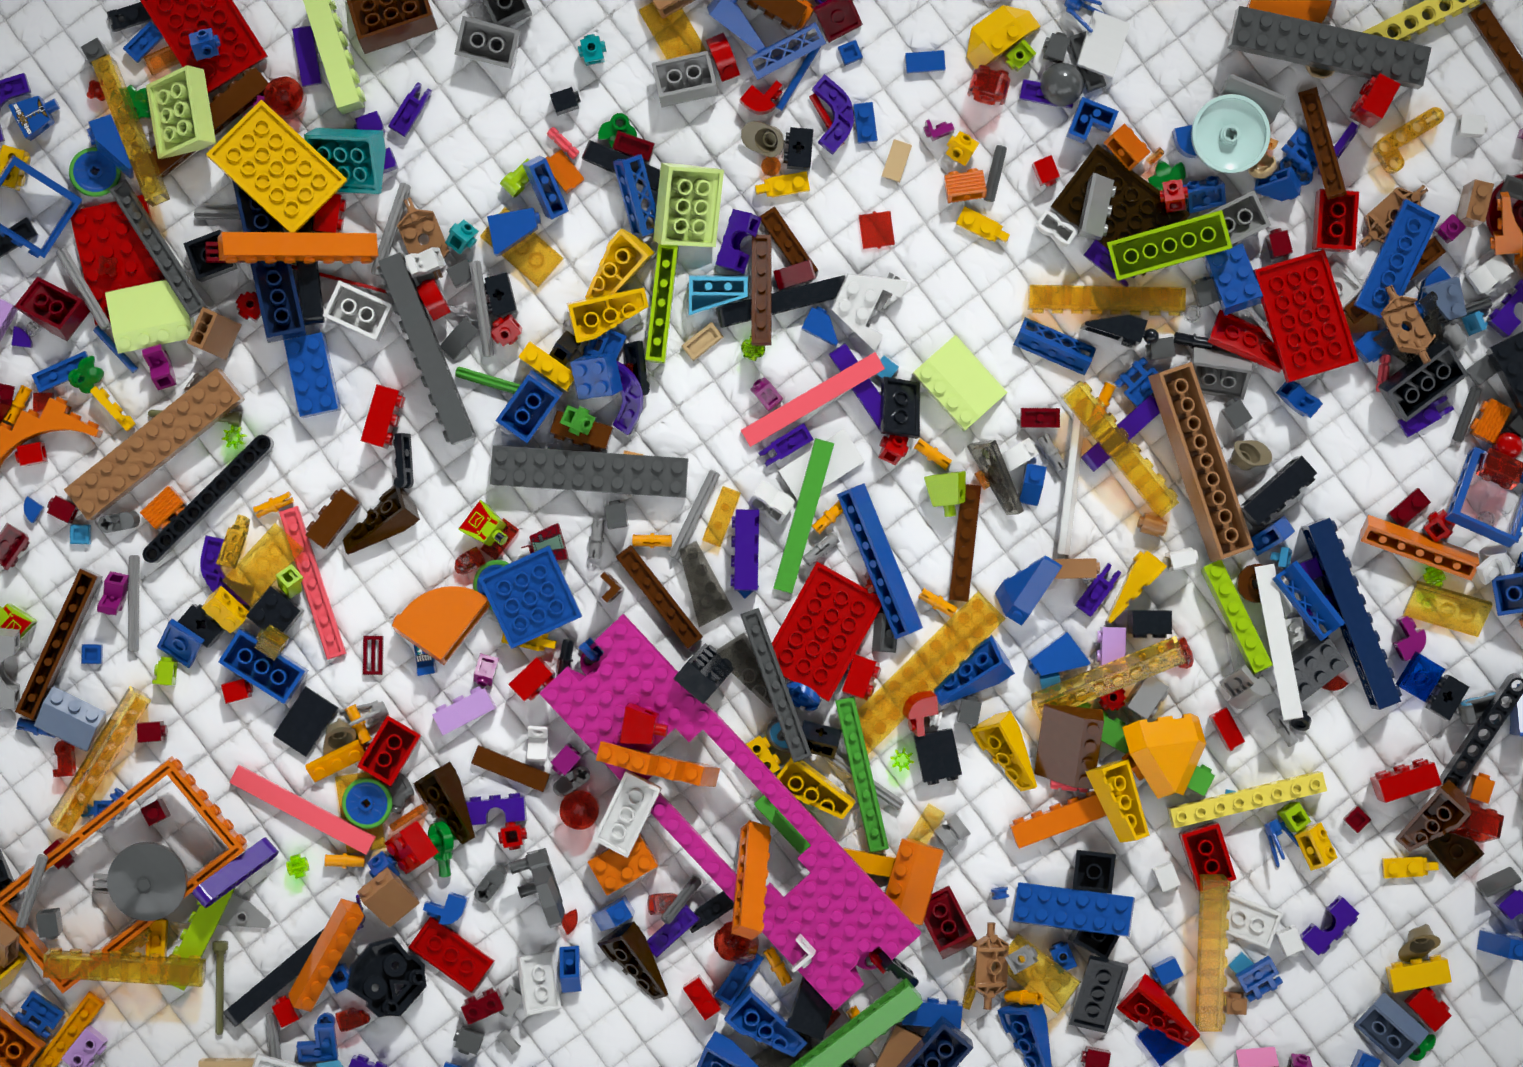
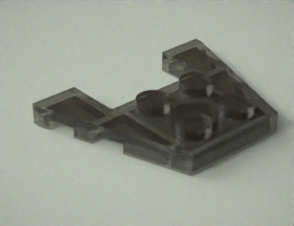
M1433 291L1419 301L1426 315L1423 321L1430 335H1436L1426 349L1439 340L1443 341L1442 326L1438 318L1440 311L1436 303L1438 296ZM1387 328L1373 338L1374 342L1405 364L1419 356L1414 353L1400 352Z

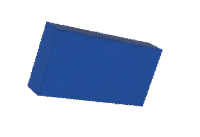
M944 50L905 53L907 74L946 70Z

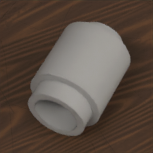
M1450 322L1441 328L1443 332L1440 335L1455 352L1468 344L1467 336L1457 323L1452 324Z

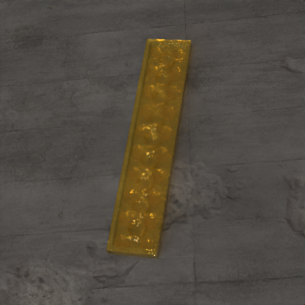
M979 591L858 709L867 754L906 718L903 715V706L910 696L918 692L933 691L1006 619Z

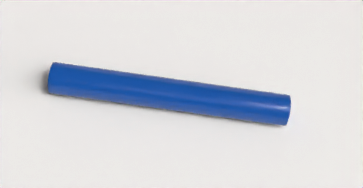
M99 326L93 329L95 334L132 373L138 370V367L125 353L118 354L115 342Z

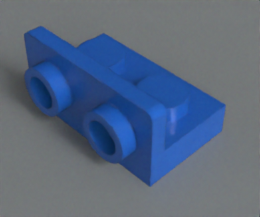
M1209 176L1206 179L1190 181L1183 185V187L1187 186L1189 198H1186L1187 211L1190 214L1226 204L1225 183L1218 176Z

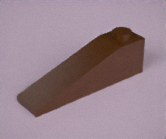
M1448 780L1437 790L1395 839L1411 852L1427 844L1429 841L1459 828L1472 814L1464 793Z

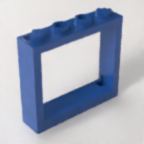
M12 155L0 174V187L15 165L71 201L41 248L0 223V235L2 237L8 235L13 238L11 240L13 244L20 248L23 245L29 248L28 253L36 258H39V256L45 258L83 199Z
M1474 447L1466 456L1445 520L1510 548L1513 544L1518 543L1519 538L1522 536L1520 531L1523 527V491L1508 533L1461 513V509L1477 464L1522 484L1523 468Z

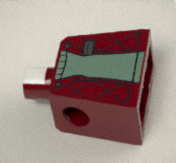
M559 523L529 536L531 544L521 547L523 557L550 545L557 561L569 559Z

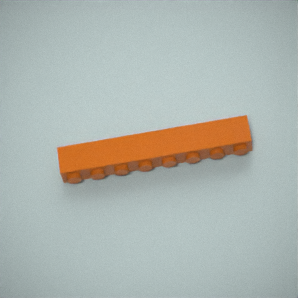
M221 232L218 236L219 261H226V263H236L238 261L256 263L257 261H265V263L271 264L277 261H284V263L291 264L296 261H304L306 264H311L316 261H323L324 264H331L335 261H342L343 264H350L354 261H361L362 264H370L379 256L376 233Z

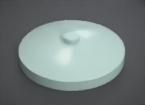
M1236 94L1222 95L1210 100L1198 111L1191 129L1192 145L1199 159L1212 170L1226 174L1239 173L1253 167L1266 153L1270 142L1269 121L1262 108L1253 100Z

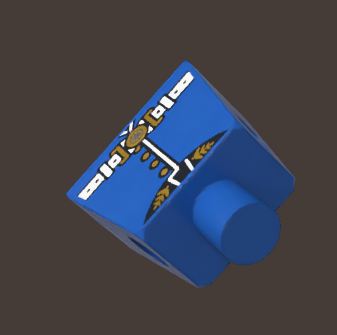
M40 96L8 105L24 137L29 141L35 139L55 123L51 113L60 109L55 98L45 103Z

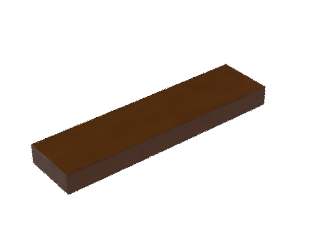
M775 206L759 216L762 218V224L771 234V237L790 265L811 260ZM811 260L814 272L816 273L818 272V269Z
M480 745L477 746L471 761L473 765L541 792H544L551 775L548 772Z

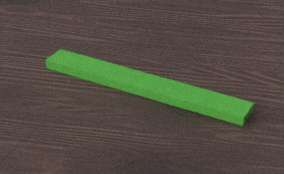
M817 438L814 440L773 589L793 593L834 447L832 442Z
M855 697L835 700L869 851L873 853L887 850L889 846Z

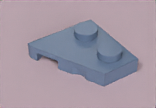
M1459 277L1449 278L1422 287L1423 292L1427 293L1432 300L1431 302L1440 309V313L1445 319L1452 320L1467 315Z

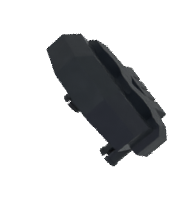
M393 936L369 943L350 964L346 989L366 1001L365 1007L377 1017L401 1016L427 987L425 964L414 954L408 955ZM394 961L398 963L396 969H393L391 966ZM373 984L378 985L379 988L377 991L372 990ZM394 984H403L404 986L396 994Z

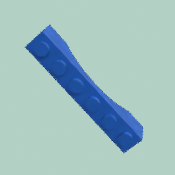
M1441 266L1436 267L1421 281L1420 292L1415 305L1422 319L1425 317L1423 313L1428 308L1432 310L1436 307L1431 302L1432 300L1427 293L1423 292L1422 287L1451 278ZM1401 324L1404 330L1409 331V327L1406 324ZM1388 329L1366 332L1354 342L1356 353L1365 363L1376 362L1382 356L1380 352L1385 348L1387 350L1395 344Z

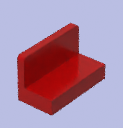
M1227 707L1209 716L1227 751L1231 752L1235 747L1245 742Z

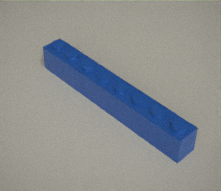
M865 483L838 493L837 497L895 639L922 629L923 626Z

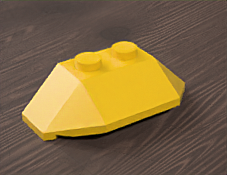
M1002 5L971 28L966 57L975 70L979 72L1041 26L1030 11Z

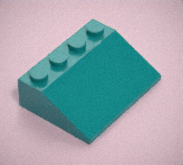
M315 128L304 134V139L347 178V182L337 192L381 194L386 153L383 131Z

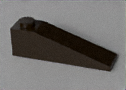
M394 485L379 498L380 503L374 509L370 508L368 510L366 519L362 523H357L342 540L346 554H352L404 532L420 520L415 504L403 488H397Z
M451 762L433 770L413 783L423 801L427 805H432L436 810L435 815L438 818L442 817L447 822L451 833L462 845L475 838L461 781Z
M635 922L621 925L597 943L611 962L616 961L624 968L622 972L626 975L628 973L637 980L636 984L653 1000L667 997V989L647 939Z

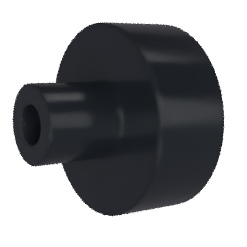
M1302 710L1303 718L1293 719L1290 723L1293 728L1299 731H1306L1310 728L1312 720L1307 715L1308 713Z

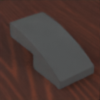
M464 318L441 343L440 347L454 360L480 331Z

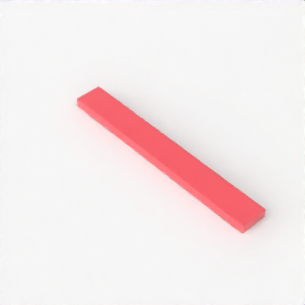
M874 352L743 428L741 432L749 446L752 447L883 371L885 367L877 353Z
M299 506L280 511L279 514L298 572L304 578L302 584L327 660L347 654L310 540L306 536L307 531Z
M241 765L237 766L229 782L365 855L369 853L376 839V836Z

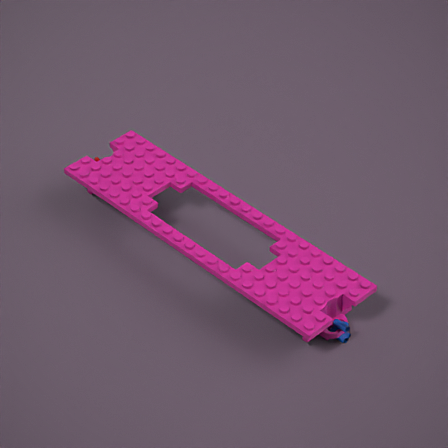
M622 614L595 642L590 637L578 647L583 652L580 658V665L585 675L572 670L568 666L539 693L596 755L600 741L649 753L665 738L656 735L655 741L652 744L620 743L625 707L629 703L659 713L658 723L668 725L667 735L676 728L690 742L698 733L704 730L807 840L811 846L799 855L797 859L810 873L784 897L771 883L766 885L767 893L764 899L766 909L763 914L764 929L762 933L792 965L807 954L796 942L797 936L800 933L816 952L811 958L812 962L804 969L801 966L798 972L834 1010L839 1008L864 985L855 967L856 965L865 970L878 968L884 974L886 970L881 965L882 959L878 954L884 951L893 960L921 935L922 932L707 702L702 704L673 679L678 671L625 614ZM585 656L594 663L592 665L586 663ZM604 763L620 781L625 771L628 770ZM631 771L632 773H634V774H636V775H638V776H640V777H642V778H644V779H646V780H648V781H649V779L653 776V775H644V774H641V773H637V772ZM659 793L650 813L734 902L737 874L674 806ZM867 957L870 958V960H871V962L873 963V965H868V964H867V962H866V958H867Z

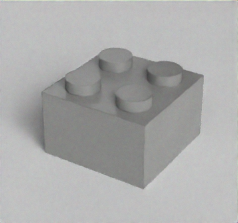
M1143 672L1125 699L1124 706L1143 719L1152 718L1158 710L1156 706L1159 701L1163 702L1169 693L1167 689L1169 687L1152 675Z

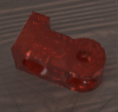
M63 740L57 742L54 746V752L57 755L58 769H53V777L77 775L75 746Z

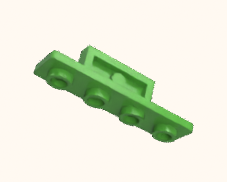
M765 795L754 803L756 808L800 855L811 846Z

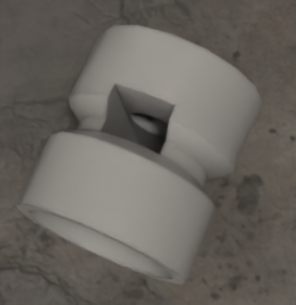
M956 814L947 820L946 825L941 824L934 830L949 851L958 844L959 839L964 840L971 834Z

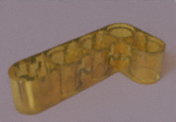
M1433 107L1382 137L1374 144L1373 152L1387 173H1397L1404 166V158L1399 152V148L1443 121L1444 112L1441 108ZM1432 115H1436L1437 118L1427 123L1426 119H1428ZM1413 123L1420 125V132L1413 129ZM1397 133H1401L1404 136L1403 142L1397 140ZM1380 143L1387 145V152H1383L1380 149ZM1391 159L1397 162L1398 167L1396 169L1390 166Z

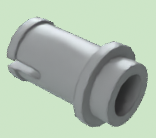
M504 1029L497 1036L498 1042H502L513 1055L520 1049L521 1045L510 1035V1031Z

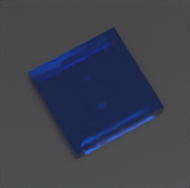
M1415 651L1395 685L1426 702L1444 673L1445 668Z
M1149 1025L1136 1034L1160 1067L1187 1047L1166 1037L1164 1032L1157 1029L1155 1031L1149 1029Z

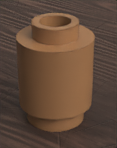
M1145 513L1143 517H1139L1137 527L1140 528L1142 533L1156 537L1164 536L1167 521Z

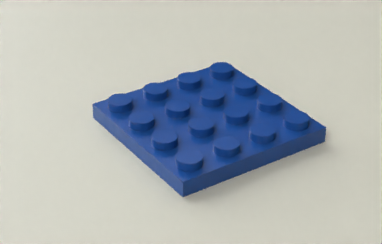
M550 545L478 577L511 649L583 616Z

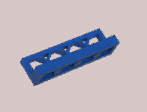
M814 22L746 59L758 80L827 43L818 25ZM815 28L817 35L806 40L807 32ZM791 40L801 41L797 46L788 49ZM776 48L784 50L778 56L770 57L772 50ZM759 57L766 59V62L757 67L752 62Z
M642 154L613 161L632 234L637 237H643L654 233L656 206ZM637 160L639 168L635 173L632 171L630 163ZM638 179L641 180L644 185L641 192L638 191L636 188V183ZM643 198L648 200L649 204L646 211L641 207ZM650 217L653 219L654 227L647 230L646 221Z
M1026 317L1013 344L1084 376L1096 351V348ZM1026 325L1034 328L1035 331L1032 332L1025 329ZM1045 334L1052 336L1053 339L1046 338ZM1062 342L1069 343L1071 347L1064 346ZM1080 350H1085L1089 352V356L1081 353Z
M1297 560L1272 578L1320 641L1345 624V621ZM1284 575V577L1288 580L1289 585H1286L1280 577ZM1294 592L1298 593V595L1301 597V601L1296 599V597L1294 596ZM1306 608L1313 612V616L1307 613ZM1319 624L1323 625V627L1327 630L1326 633H1323L1320 630Z

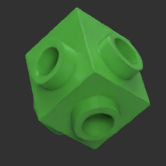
M567 405L560 423L569 427L568 431L579 436L580 433L588 435L595 417L589 415L590 410L579 406L577 409Z

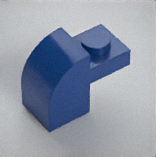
M1192 125L1174 128L1172 134L1178 152L1187 158H1197L1198 156L1194 151L1191 140Z
M1285 381L1276 392L1289 407L1303 417L1305 415L1311 418L1323 405L1320 399L1307 393L1295 381L1289 383Z
M450 892L445 906L426 901L423 910L427 911L426 914L435 918L438 915L441 916L439 924H451L463 915L469 897Z

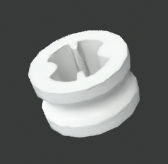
M940 712L938 715L931 716L928 727L935 726V729H938L943 713Z

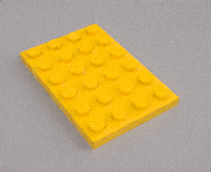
M262 100L206 153V156L288 232L296 233L347 182V178Z

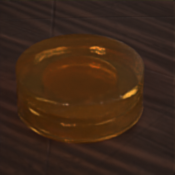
M1158 147L1145 160L1152 165L1164 155V150Z
M766 157L762 161L761 168L765 175L772 177L780 172L781 164L776 157Z
M979 470L974 473L983 490L990 487L982 471Z

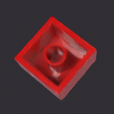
M539 656L508 685L523 701L528 699L532 701L539 695V689L542 686L546 687L555 679L553 675L556 673Z
M417 820L384 842L387 851L393 855L398 862L399 868L406 875L439 853Z

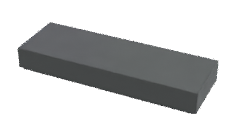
M1087 31L1068 37L1071 39L1069 44L1076 63ZM1078 66L1083 76L1087 93L1106 86L1103 75Z

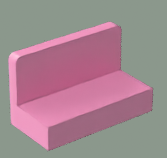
M1275 1047L1236 1050L1238 1067H1279Z

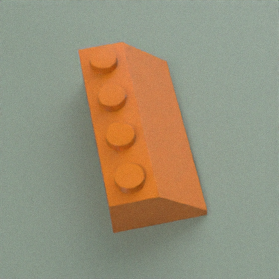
M903 838L900 842L885 894L913 924L923 925L944 850L910 838Z

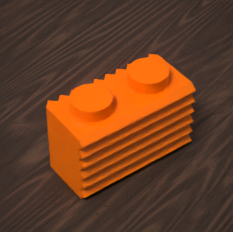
M1125 123L1104 141V145H1107V148L1117 156V159H1120V162L1125 165V168H1128V171H1131L1150 153L1147 145L1141 142L1134 134V131Z
M972 168L964 173L952 171L944 175L948 203L986 198L987 189L983 170Z
M1491 398L1482 402L1479 407V411H1481L1479 417H1475L1470 424L1472 429L1470 434L1488 444L1495 443L1512 411V408Z
M168 485L140 511V514L155 529H164L171 522L170 519L174 515L177 516L185 508L184 506L187 502L172 486Z

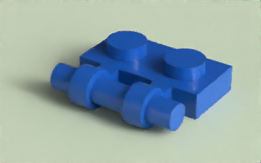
M1299 127L1281 150L1286 153L1287 158H1292L1299 164L1301 170H1306L1311 175L1318 166L1310 135Z
M610 329L606 335L602 334L596 339L589 340L587 346L583 348L584 353L582 357L615 352L617 360L627 336ZM598 339L602 340L603 343L599 351L594 350Z
M1144 357L1139 361L1133 362L1132 367L1125 373L1122 372L1119 375V379L1114 382L1118 388L1124 384L1128 386V389L1123 394L1135 407L1153 393L1148 376L1158 373L1154 367H1151L1148 371L1143 368L1148 363ZM1138 372L1141 377L1133 383L1130 378Z
M1269 955L1235 975L1245 993L1252 991L1246 995L1249 1002L1261 999L1262 995L1270 990L1273 992L1278 989L1277 986L1283 983L1280 976L1273 979L1279 972ZM1265 982L1267 983V984L1263 985L1262 987L1258 988L1259 985H1261V984H1263V983H1265Z
M33 990L21 1006L27 1013L23 1015L21 1012H18L14 1018L23 1027L27 1026L34 1031L36 1036H41L47 1040L51 1033L45 1030L46 1027L55 1029L66 1012ZM32 1016L41 1021L40 1025L31 1020Z

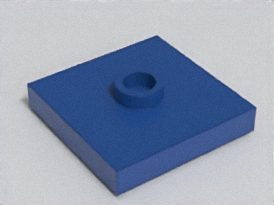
M171 619L157 648L187 668H190L202 647L204 639L174 619Z

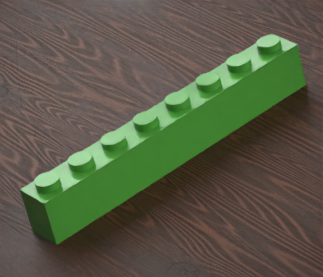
M1081 699L1080 702L1075 700L1072 707L1090 708L1092 704ZM1103 711L1104 726L1101 741L1125 754L1128 753L1129 749L1122 728L1126 723L1118 718H1115V720L1108 718L1109 713ZM1203 764L1201 767L1196 766L1187 787L1205 796L1215 777L1211 773L1212 769Z
M905 978L790 1067H842L848 1059L857 1056L861 1049L865 1046H870L880 1035L886 1034L890 1027L902 1022L910 1012L919 1009L923 1003L921 994Z

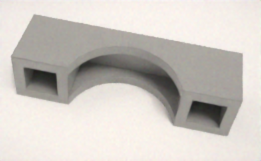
M0 628L1 709L15 710L20 701V684L14 682L7 675L4 667L5 659L15 655L20 649V630Z

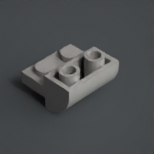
M1246 665L1230 673L1219 682L1231 696L1228 703L1238 709L1250 707L1275 690L1263 675L1256 678Z

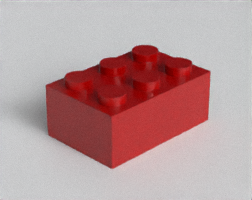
M1381 73L1376 77L1372 76L1366 84L1362 85L1359 91L1361 96L1352 104L1350 108L1352 114L1349 118L1371 128L1383 119L1401 84Z
M1320 189L1316 192L1312 250L1320 251L1325 249V251L1346 253L1356 250L1358 191H1346L1347 195L1330 200L1327 199L1325 189Z
M376 384L360 441L388 449L389 445H393L394 427H398L400 416H398L399 409H403L406 397H403V392Z
M387 715L357 767L392 787L422 736Z
M1419 758L1411 761V765L1405 766L1400 764L1394 766L1392 771L1386 772V770L1374 773L1375 776L1371 777L1370 780L1377 800L1387 803L1442 785L1435 762Z
M1211 822L1178 833L1195 888L1198 891L1237 880L1218 822Z

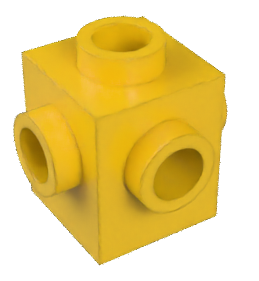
M959 131L956 137L952 135L946 146L949 149L946 155L966 166L978 147L979 142L972 139L968 134Z

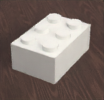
M338 281L323 317L379 342L393 313L392 304Z

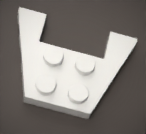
M847 273L831 310L873 350H876L883 334L867 327V321L883 290L901 298L909 282L904 279L899 280Z

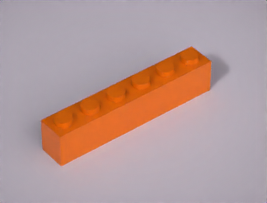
M1367 515L1360 530L1361 542L1471 581L1477 571L1476 567L1479 566L1478 553L1441 540L1435 542L1430 536L1371 515Z
M1095 791L1086 792V796L1080 799L1078 796L1072 797L1064 805H1060V803L1051 805L1048 811H1035L1031 813L1029 818L1019 817L1012 820L1013 824L1009 826L1017 847L1020 849L1107 816Z
M749 820L740 830L731 933L753 940L764 929L763 914L766 909L764 899L767 893L766 879L769 873L767 863L770 858L768 851L771 835L769 826Z
M340 899L288 993L294 1008L312 1011L364 917L358 903Z

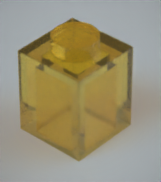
M269 625L265 631L262 629L256 637L258 642L255 649L275 661L284 650L290 637Z

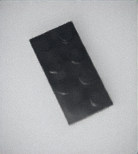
M1093 955L1089 956L1069 1017V1025L1107 1034L1128 971V964Z

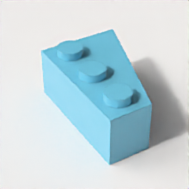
M689 275V315L748 297V276Z

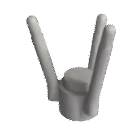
M376 700L372 703L356 706L358 710L372 708L369 709V714L350 722L349 726L373 717L374 720H377L367 727L369 732L389 715L384 702ZM344 709L340 710V713L346 712Z

